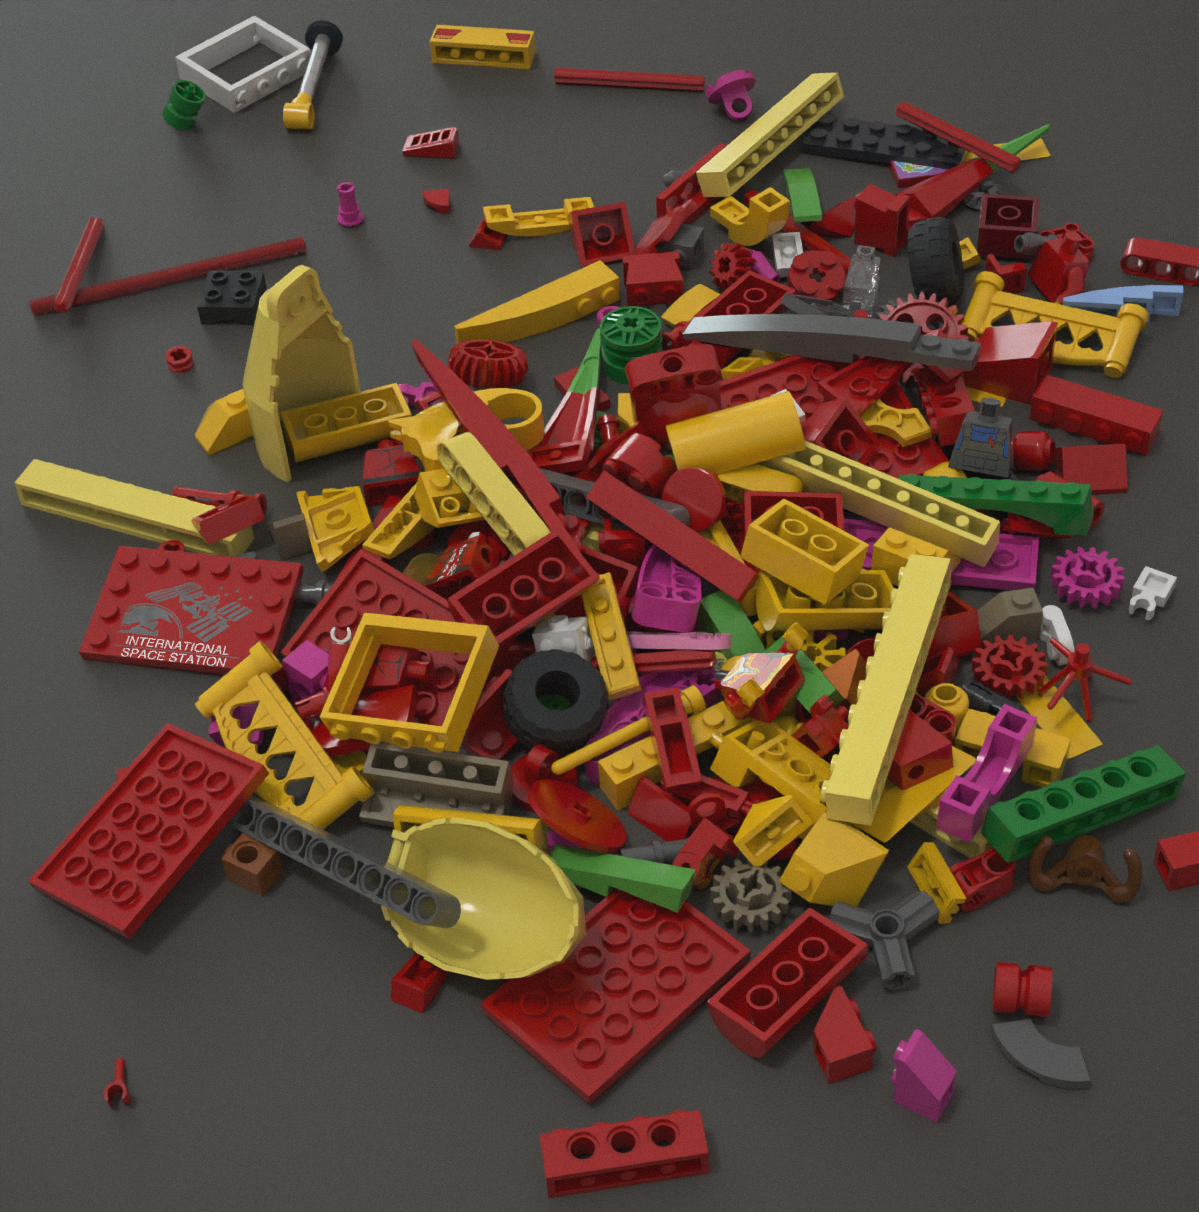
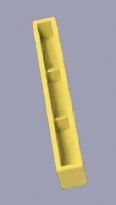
M33 459L14 482L21 505L158 543L177 540L184 544L185 550L199 554L237 557L244 554L255 539L252 526L219 541L208 544L194 527L191 520L195 516L216 508L215 506L119 482L103 476L100 477L50 462Z

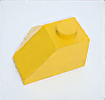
M244 389L218 399L208 406L195 433V439L209 456L254 436Z

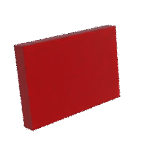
M413 684L360 695L351 715L413 723L418 692ZM320 715L315 717L312 733L329 757L369 750L370 743L364 740L352 738L340 740L333 737L320 719Z

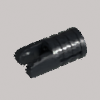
M969 678L961 687L968 695L969 709L986 712L993 716L998 714L1004 704L1020 711L1022 709L1020 704L999 692H995L992 688L986 687L985 684L979 683L974 678Z

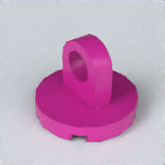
M741 69L729 72L715 80L716 85L711 87V84L707 86L705 95L710 104H723L726 114L730 119L740 122L750 116L752 101L748 91L756 83L751 70H748L747 73ZM735 102H742L746 106V110L737 113L732 109V105Z

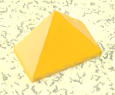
M790 794L753 804L733 842L753 866L760 867L814 822Z

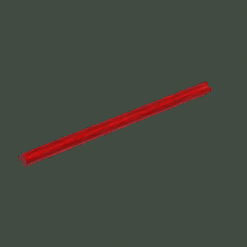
M298 237L297 240L294 238L293 240L290 239V241H281L280 244L277 242L273 243V245L270 244V246L269 244L263 247L260 246V249L259 247L253 248V250L251 248L250 252L248 249L246 251L243 250V253L242 251L236 252V254L233 252V256L232 253L226 254V257L225 255L219 256V258L216 256V260L215 257L209 258V261L208 259H203L202 262L199 260V264L198 261L192 262V265L191 263H186L185 266L182 264V268L181 265H178V267L175 266V269L174 267H169L168 270L167 268L161 269V271L158 270V273L157 271H154V273L152 271L151 275L150 272L144 273V276L141 274V278L140 275H137V277L134 275V279L132 276H130V279L127 277V280L126 278L120 279V282L117 279L116 281L113 280V283L110 281V285L106 282V285L103 283V286L101 283L99 286L96 284V288L94 285H92V288L89 286V289L88 287H85V289L83 287L82 291L79 288L71 306L74 307V304L75 306H78V304L80 306L81 302L83 305L85 303L88 304V301L92 303L91 299L93 302H95V299L98 301V298L100 301L102 298L105 300V296L107 299L109 297L112 298V295L113 297H116V295L118 297L119 293L121 296L123 294L126 295V292L130 294L129 290L131 293H133V290L136 292V289L140 292V289L143 291V287L145 290L147 288L150 289V286L153 289V285L157 288V285L160 287V283L162 286H164V283L167 285V282L169 285L171 282L174 284V280L178 283L177 279L181 282V279L184 281V277L186 281L188 278L191 280V276L195 279L194 275L198 278V275L201 277V273L204 277L205 274L207 276L208 271H217L218 269L225 271V268L229 271L228 267L232 270V267L235 269V265L238 269L239 266L242 268V264L245 267V263L247 266H249V263L252 265V261L255 265V261L259 264V260L262 263V259L266 262L265 258L267 261H269V258L272 261V257L276 260V257L279 259V255L282 258V254L285 258L286 254L289 257V253L293 256L292 252L294 255H296V252L299 254V251L302 254V250L306 253L305 241L303 237H300V239ZM54 294V297L51 295V299L49 295L47 299L44 296V300L42 297H40V300L37 298V302L35 299H33V302L30 300L32 314L36 316V314L39 315V312L40 314L46 313V310L48 313L50 311L53 312V309L55 311L56 306L53 303L57 295Z

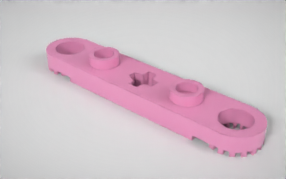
M627 631L632 654L637 653V648L674 649V651L731 648L730 633H715L713 636V633L708 634V632Z

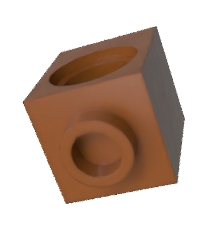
M244 833L239 836L234 844H230L226 848L221 858L228 881L262 897L283 872L279 851Z

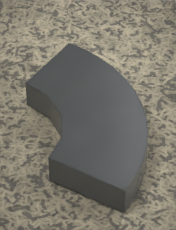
M1031 1019L992 1024L991 1033L1002 1054L1017 1069L1020 1067L1040 1078L1039 1082L1067 1089L1089 1088L1091 1080L1080 1047L1062 1046L1049 1041L1036 1030Z

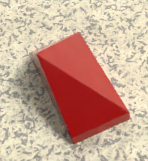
M852 196L822 214V221H812L806 227L817 235L852 237L855 213L853 204L855 198Z

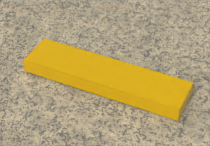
M608 572L599 575V583L581 594L600 673L606 683L608 700L612 701L642 691L613 577Z

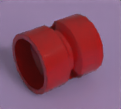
M996 961L993 986V1012L1015 1014L1018 1009H1023L1026 1016L1048 1018L1052 994V967L1029 965L1026 970H1022L1018 963Z

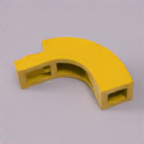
M769 187L750 198L749 208L730 196L710 207V216L729 229L728 238L744 246H753L779 232L785 226L789 216L790 200Z

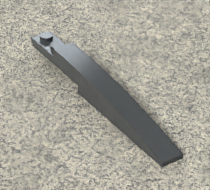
M743 314L694 317L683 333V339L694 341L696 339L700 342L850 364L855 362L858 355L973 371L981 355V343L970 342L965 339L941 338L936 335H921V324L858 317L804 314Z

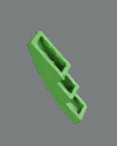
M811 169L783 170L786 197L790 200L789 213L793 221H822L819 196Z

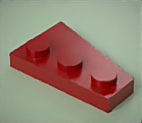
M865 356L817 382L818 392L829 401L846 398L861 417L911 367V362Z

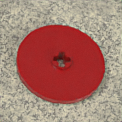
M552 779L538 780L530 788L528 799L532 809L545 824L567 840L586 849L601 853L617 852L626 842V830L619 818L601 801L582 789Z

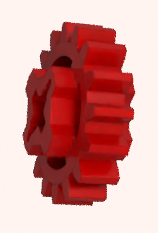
M1009 634L1007 640H1002L997 635L993 644L985 640L983 641L982 649H975V657L972 658L973 678L985 684L986 687L992 688L995 692L1005 694L1009 699H1011L1012 695L1017 694L1022 700L1025 697L1026 691L1034 695L1037 692V686L1044 685L1048 663L1045 662L1046 654L1045 652H1038L1037 643L1029 646L1026 645V637H1022L1019 641H1014L1013 634Z

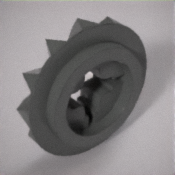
M984 180L962 202L968 207L981 210L982 194L1005 195V191H1003V186L995 184L994 180Z

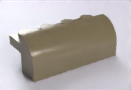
M384 742L370 744L362 773L375 794L362 804L359 815L361 822L394 827L393 813L399 805L509 816L513 795V774L509 761L444 751L436 753L417 747L405 749L395 744Z

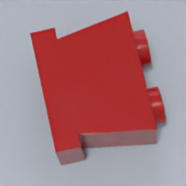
M869 183L861 193L859 192L856 195L853 204L854 209H856L852 227L855 232L854 244L884 249V254L895 257L907 243L910 196L901 193L895 196Z
M679 251L622 256L627 307L674 303L684 294L683 278L680 273Z

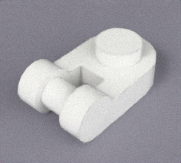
M1054 605L1045 606L1042 609L1043 615L1039 638L1047 642V653L1050 660H1055L1058 666L1067 665L1068 658L1049 641L1051 638H1055L1073 653L1075 651L1072 636L1061 609Z

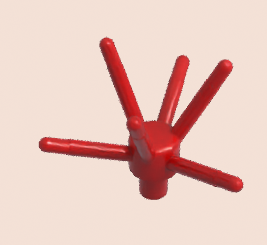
M1051 638L1049 642L1068 658V663L1064 669L1038 690V694H1045L1066 677L1047 705V708L1052 710L1072 681H1080L1085 719L1090 722L1093 717L1088 680L1093 679L1092 672L1127 685L1132 684V679L1093 665L1088 645L1078 644L1075 652L1072 653L1058 640Z

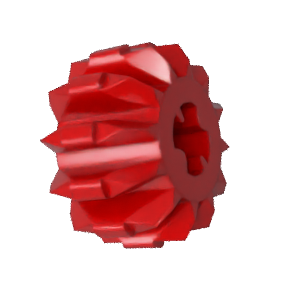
M736 242L721 245V250H713L715 259L709 261L713 268L708 273L714 277L712 283L720 286L724 291L748 270L757 273L753 269V265L757 262L752 258L753 251L745 248L742 244Z

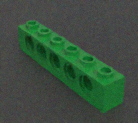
M1159 745L1145 750L1140 749L1124 758L1110 760L1100 767L1089 771L1083 770L1073 777L1062 781L1056 780L1046 787L1035 791H1026L1019 797L993 804L986 813L981 834L1003 859L1010 863L1031 855L1034 846L1043 836H1050L1053 839L1054 846L1175 799L1186 772Z

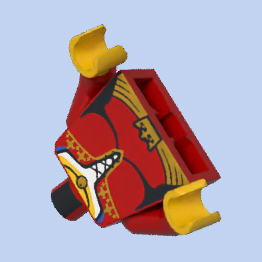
M795 622L786 630L783 635L785 642L778 651L771 653H747L739 659L730 671L720 670L717 672L715 687L717 690L722 691L726 708L737 720H744L749 717L765 723H771L805 682L796 655L802 648L803 641L808 638L809 633L799 623Z

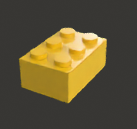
M782 499L748 526L740 558L780 579L784 584L805 593L811 599L826 605L859 577L869 544L792 502Z

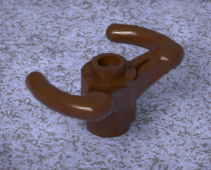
M1081 835L1075 838L1067 848V856L1046 872H1043L1042 864L1046 854L1053 846V839L1050 836H1043L1034 846L1030 855L1028 865L1029 879L1032 887L1041 892H1049L1063 883H1076L1081 886L1100 888L1112 901L1123 904L1131 902L1140 888L1142 864L1136 850L1127 848L1124 851L1123 856L1127 864L1128 877L1127 882L1122 884L1105 863V851L1101 848L1100 841L1090 835Z

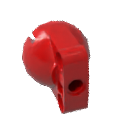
M700 344L649 354L631 360L625 367L629 383L634 423L640 421L654 440L656 439L662 450L672 452L666 425L722 410L720 390L722 373L715 348L712 345Z

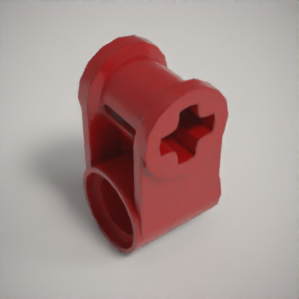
M995 848L988 849L980 855L965 862L956 863L949 868L967 898L963 904H959V907L965 912L973 911L984 903L1007 894L1013 888L1015 861L1007 863Z

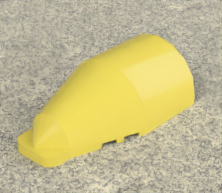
M305 265L295 267L260 297L242 383L260 460L264 468L285 482H289L292 477L280 424V412L361 392L353 344L342 333L343 326L341 323L334 319L332 315L333 309L320 288L317 272Z

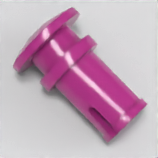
M350 182L341 183L337 186L340 200L339 214L337 216L338 223L346 227L356 226L364 220V214L360 210V205L356 202L355 186Z

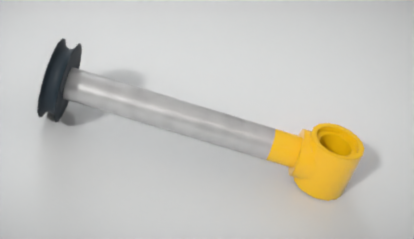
M314 21L308 26L305 33L306 44L312 52L297 98L293 99L291 103H285L283 123L286 129L311 130L314 127L315 113L311 102L325 58L328 55L337 53L343 42L341 30L329 21Z

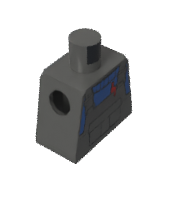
M983 398L981 399L979 412H967L948 467L1009 478L1014 463L1013 420L1010 417L999 416L1001 404L999 400Z

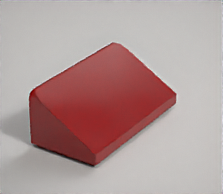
M245 494L195 516L191 521L205 542L212 544L263 521L265 516L258 499Z
M643 776L639 779L629 806V816L666 842L690 837L696 828L692 829L688 806L648 778Z

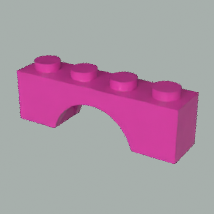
M1006 704L1002 706L988 727L983 746L968 774L964 778L956 775L941 797L937 829L970 843L985 821L989 807L998 801L1033 747L1037 717Z

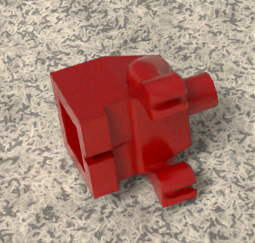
M828 695L821 696L811 706L810 713L812 718L791 735L819 757H823L836 745H839L842 730L849 727L845 721L848 719L849 710L844 706H840L835 710L832 707L833 701L829 702L827 700L829 698Z

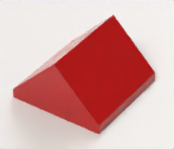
M1126 444L1056 448L1055 464L1058 476L1068 482L1091 484L1092 495L1127 493Z

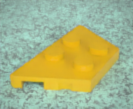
M359 486L345 487L343 489H323L322 495L308 496L306 490L296 492L301 511L305 517L316 563L321 572L330 568L375 531Z

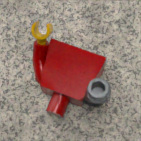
M1073 231L1066 232L1063 239H1058L1052 234L1043 237L1030 232L1018 235L1014 240L1016 252L1037 256L1027 275L1051 303L1062 305L1063 297L1084 292L1089 260L1078 249L1082 240L1081 235Z

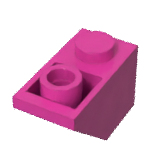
M915 1029L908 1042L904 1040L900 1042L893 1057V1062L897 1064L891 1079V1084L895 1085L894 1102L937 1123L954 1094L957 1071L922 1031Z

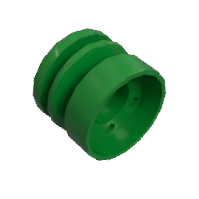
M637 306L621 307L612 310L603 317L600 323L603 372L609 379L617 383L629 385L625 370L627 363L638 357L662 352L661 319L651 310Z

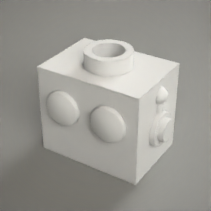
M566 615L554 616L547 621H541L532 634L536 652L558 649L578 654L587 661H590L595 654L587 617L568 618Z

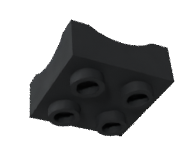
M208 271L197 306L201 325H211L223 320L254 325L260 297L267 290L264 272Z

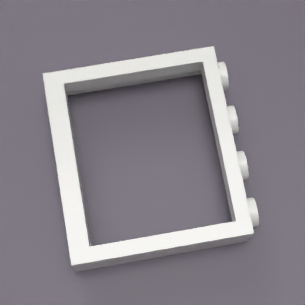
M253 16L179 54L175 59L180 79L197 84L208 97L235 113L304 76L311 52L310 48L258 17ZM259 43L284 56L233 85L208 71Z

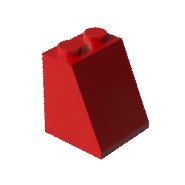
M1048 321L986 327L981 337L974 340V342L981 343V355L973 371L966 370L962 372L964 373L963 381L965 386L1031 405L1034 392L1044 376L1049 375L1052 369L1058 323Z

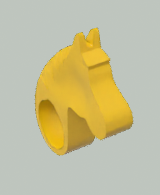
M491 388L473 391L500 421L508 418L527 419L517 424H504L525 450L533 448L543 439L545 429L542 403L536 395L528 391L510 388ZM444 401L424 409L415 416L388 421L389 426L396 429L390 432L391 438L403 442L404 452L408 451L412 455L419 457L425 472L445 469L437 455L438 443L464 433Z

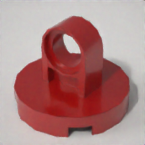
M537 744L531 749L529 754L518 759L511 767L513 774V802L521 809L536 814L528 799V792L532 785L538 780L552 779L578 788L576 768L561 775L554 774L551 769L552 764L565 756L558 755L555 751L542 744Z

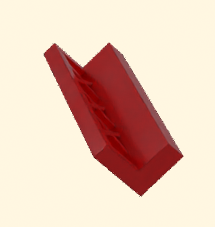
M723 143L718 144L656 196L657 219L660 216H664L670 209L682 206L692 199L696 203V208L683 221V224L689 225L721 198L703 197L696 172L727 145Z

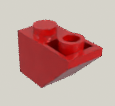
M842 986L833 989L813 1033V1054L828 1084L871 1070L873 1053L877 1051L876 1042L869 1029L864 1030L859 1021L860 1012L855 1000L847 998Z

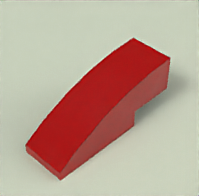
M679 687L644 693V711L666 790L702 783L687 714L684 712Z

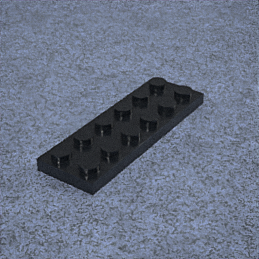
M823 115L811 125L802 142V152L889 164L890 161H898L947 170L964 163L969 152L922 128L910 127L905 124H885L881 121H860L856 118H836L831 115Z

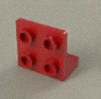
M506 669L500 677L498 675L492 677L485 687V693L478 699L461 744V748L472 756L504 761L520 743L509 731L503 716V693L507 679L512 673L509 669Z

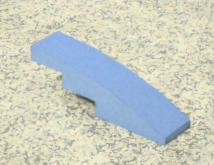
M1145 285L1095 290L1063 297L1062 305L1117 317L1122 305L1132 303L1140 305L1147 310L1149 314L1147 322H1150L1151 314L1179 316L1183 298V286Z

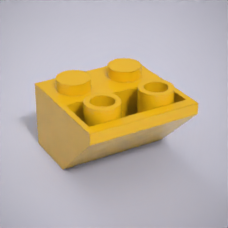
M446 469L419 473L414 496L423 521L440 528L485 520Z

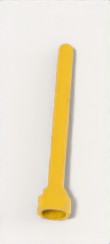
M692 685L680 691L685 714L693 716L706 710L704 698L696 686ZM646 716L555 761L551 767L552 772L556 775H561L649 731Z

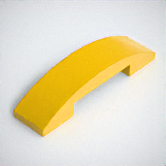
M591 197L564 199V208L513 213L510 204L483 207V213L488 228L515 236H545L570 230L567 218L569 213L575 210L592 208L594 205Z

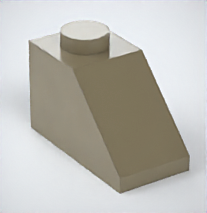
M1034 588L1000 592L977 610L981 647H983V641L985 640L993 644L997 635L1002 640H1007L1009 634H1013L1014 641H1019L1022 637H1026V641L1039 639L1043 610Z

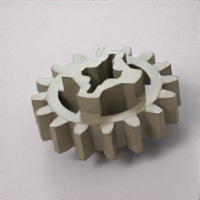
M734 859V868L732 869L723 865L721 867V876L714 875L713 887H711L713 912L721 913V922L723 924L730 920L734 921V930L736 931L742 925H747L749 933H753L756 925H760L764 931H767L770 920L776 924L781 923V913L788 914L789 902H791V889L779 882L781 867L775 866L769 869L768 861L758 867L753 866L749 860L747 864H742L738 859Z

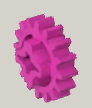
M1082 547L1077 548V553L1066 550L1065 556H1057L1056 563L1052 565L1051 587L1057 588L1056 595L1058 597L1067 596V604L1078 601L1080 608H1084L1086 603H1090L1094 609H1097L1098 602L1108 606L1110 605L1111 598H1119L1120 590H1123L1124 568L1117 566V558L1108 559L1107 551L1097 554L1095 547H1091L1089 552H1084Z

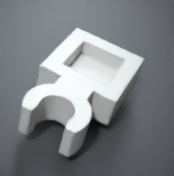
M1145 566L1133 587L1129 614L1133 615L1137 608H1144L1147 610L1145 619L1151 620L1154 617L1156 605L1164 607L1175 588L1177 577Z

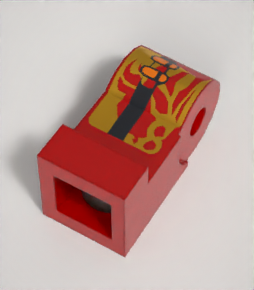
M704 817L681 848L672 865L696 869L692 890L700 891L710 884L713 879V871L728 853L736 857L740 850L734 844L733 836L719 825Z

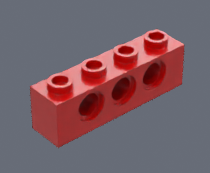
M926 368L920 369L922 380L916 381L917 391L922 402L923 411L926 414L927 423L930 425L931 435H937L940 446L956 444L967 412L975 411L963 378L959 374L947 384Z
M676 1110L669 1115L650 1118L647 1116H637L624 1122L611 1124L598 1122L585 1128L572 1130L559 1128L550 1133L540 1134L548 1198L709 1173V1152L700 1110ZM663 1141L672 1143L666 1147L656 1145ZM620 1148L632 1149L627 1153H619L616 1151ZM581 1154L591 1155V1157L587 1159L576 1158L578 1155Z

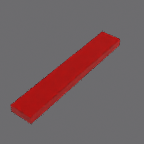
M604 470L586 496L594 504L740 603L759 576L758 573Z

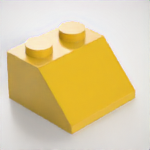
M889 527L873 545L871 570H885L891 583L898 586L899 570L901 567H906L910 554L951 559V573L960 563L961 557L949 550Z

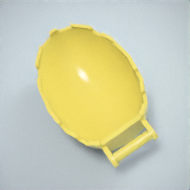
M462 818L436 819L419 827L413 826L405 832L393 829L391 837L394 838L387 862L454 895L461 905L460 918L450 928L418 924L383 905L381 906L385 920L391 922L393 928L399 933V939L407 948H412L435 966L445 971L485 980L531 977L565 962L587 935L583 896L555 860L533 843L492 823Z

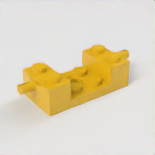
M754 720L725 737L719 731L714 732L708 743L717 748L718 753L710 770L721 777L724 783L739 789L760 778L761 781L771 785L784 796L791 794L814 822L798 835V837L804 840L826 810V803L821 802V789L824 780H830V764L773 722L765 723ZM847 822V823H849L850 825H852L853 827H855L856 829L859 830V828H857L856 826H854L851 822Z

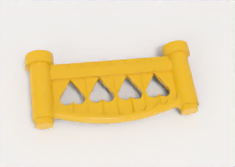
M984 271L980 272L973 284L974 294L965 313V321L961 325L968 326V333L964 335L969 337L970 342H974L975 338L981 337L986 327H992V323L1007 313L1011 314L1014 325L1032 323L1035 320H1039V322H1057V331L1063 327H1068L1073 343L1063 344L1061 341L1055 342L1053 363L1075 366L1104 367V373L1108 377L1119 378L1126 371L1139 332L1145 328L1149 314L1142 306L1132 303L1122 305L1117 317L1002 292L1004 288L1003 279L993 272ZM1093 333H1096L1103 349L1093 351L1090 347L1081 348L1078 344Z
M259 641L249 649L251 654L200 695L195 705L205 718L209 719L212 716L216 718L217 726L226 749L265 766L269 775L254 791L261 799L324 830L359 800L364 803L375 792L355 767L351 766L343 774L340 772L271 676L281 669L282 665L272 651L262 641ZM259 703L250 726L246 729H241L240 720L233 718V710L238 706ZM277 728L269 750L265 754H259L258 745L252 744L250 741L251 735L255 731ZM295 753L287 776L282 780H277L276 771L269 769V760L274 756ZM314 779L304 804L296 806L294 796L287 794V786L294 781Z

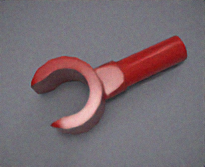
M123 1058L116 1059L114 1080L104 1089V1098L110 1107L113 1105L112 1098L118 1093H123L122 1101L125 1106L131 1102V1095L125 1086V1059Z

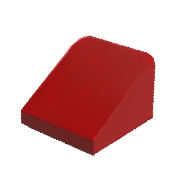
M483 217L473 234L469 246L500 250L506 234L488 228L485 217Z

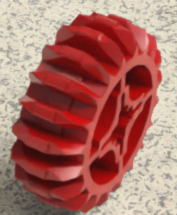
M492 339L461 341L453 345V348L450 349V355H448V368L466 385H471L473 388L515 387L523 383L528 372L526 352L519 346H514L512 343H504L503 341H493Z

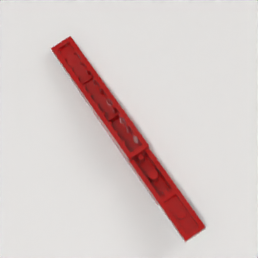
M416 339L411 341L410 343L417 362L464 433L470 432L478 440L545 523L550 532L560 527L583 555L585 549L577 536L571 538L567 532L570 528L564 518L565 513L559 495L522 445L489 407L451 369Z

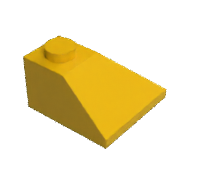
M825 810L793 854L779 882L810 903L834 906L838 901L858 907L889 850L849 823L827 819V811Z

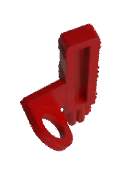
M701 775L702 783L667 790L663 779H661L662 789L666 792L691 800L688 806V813L692 829L697 828L704 817L712 822L727 818V814L738 818L741 817L742 813H745L747 816L753 804L761 803L760 799L750 801L749 792L719 782L716 779L708 778L705 775Z

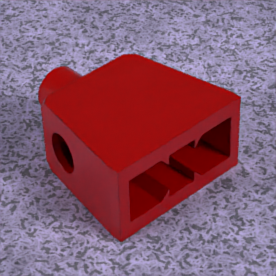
M910 709L887 779L901 790H906L954 767L952 742Z

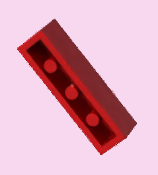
M1045 375L1032 396L1029 419L1107 444H1126V450L1147 456L1159 435L1163 410Z

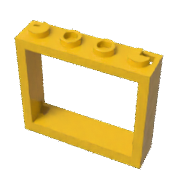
M364 613L321 712L320 719L330 734L340 740L352 738L364 740L370 744H379L380 742L391 743L405 749L420 747L427 748L436 753L443 751L458 753L499 644L489 626ZM381 644L470 654L442 726L351 715Z

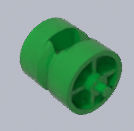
M188 80L176 81L170 92L169 100L162 111V117L165 122L179 130H190L193 128L198 117V111L202 108L206 98L204 90Z

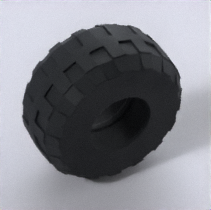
M944 217L917 221L909 229L907 238L908 262L917 299H919L921 292H924L926 300H929L931 295L935 293L938 303L944 298H947L948 304L955 303L962 297L964 291V269L956 227L952 221Z
M558 649L535 652L529 657L523 658L517 663L508 677L503 693V716L512 735L529 749H532L537 744H542L555 751L558 755L569 754L585 747L587 742L600 731L608 707L606 683L596 667L578 654ZM555 693L568 699L573 707L562 711H555L546 708L537 698L545 694Z

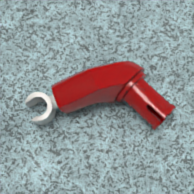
M335 627L331 629L330 634L333 644L329 648L327 676L324 683L325 686L322 687L323 691L294 702L304 722L320 715L348 652V645L352 640L349 627H347V637L343 640L335 638Z

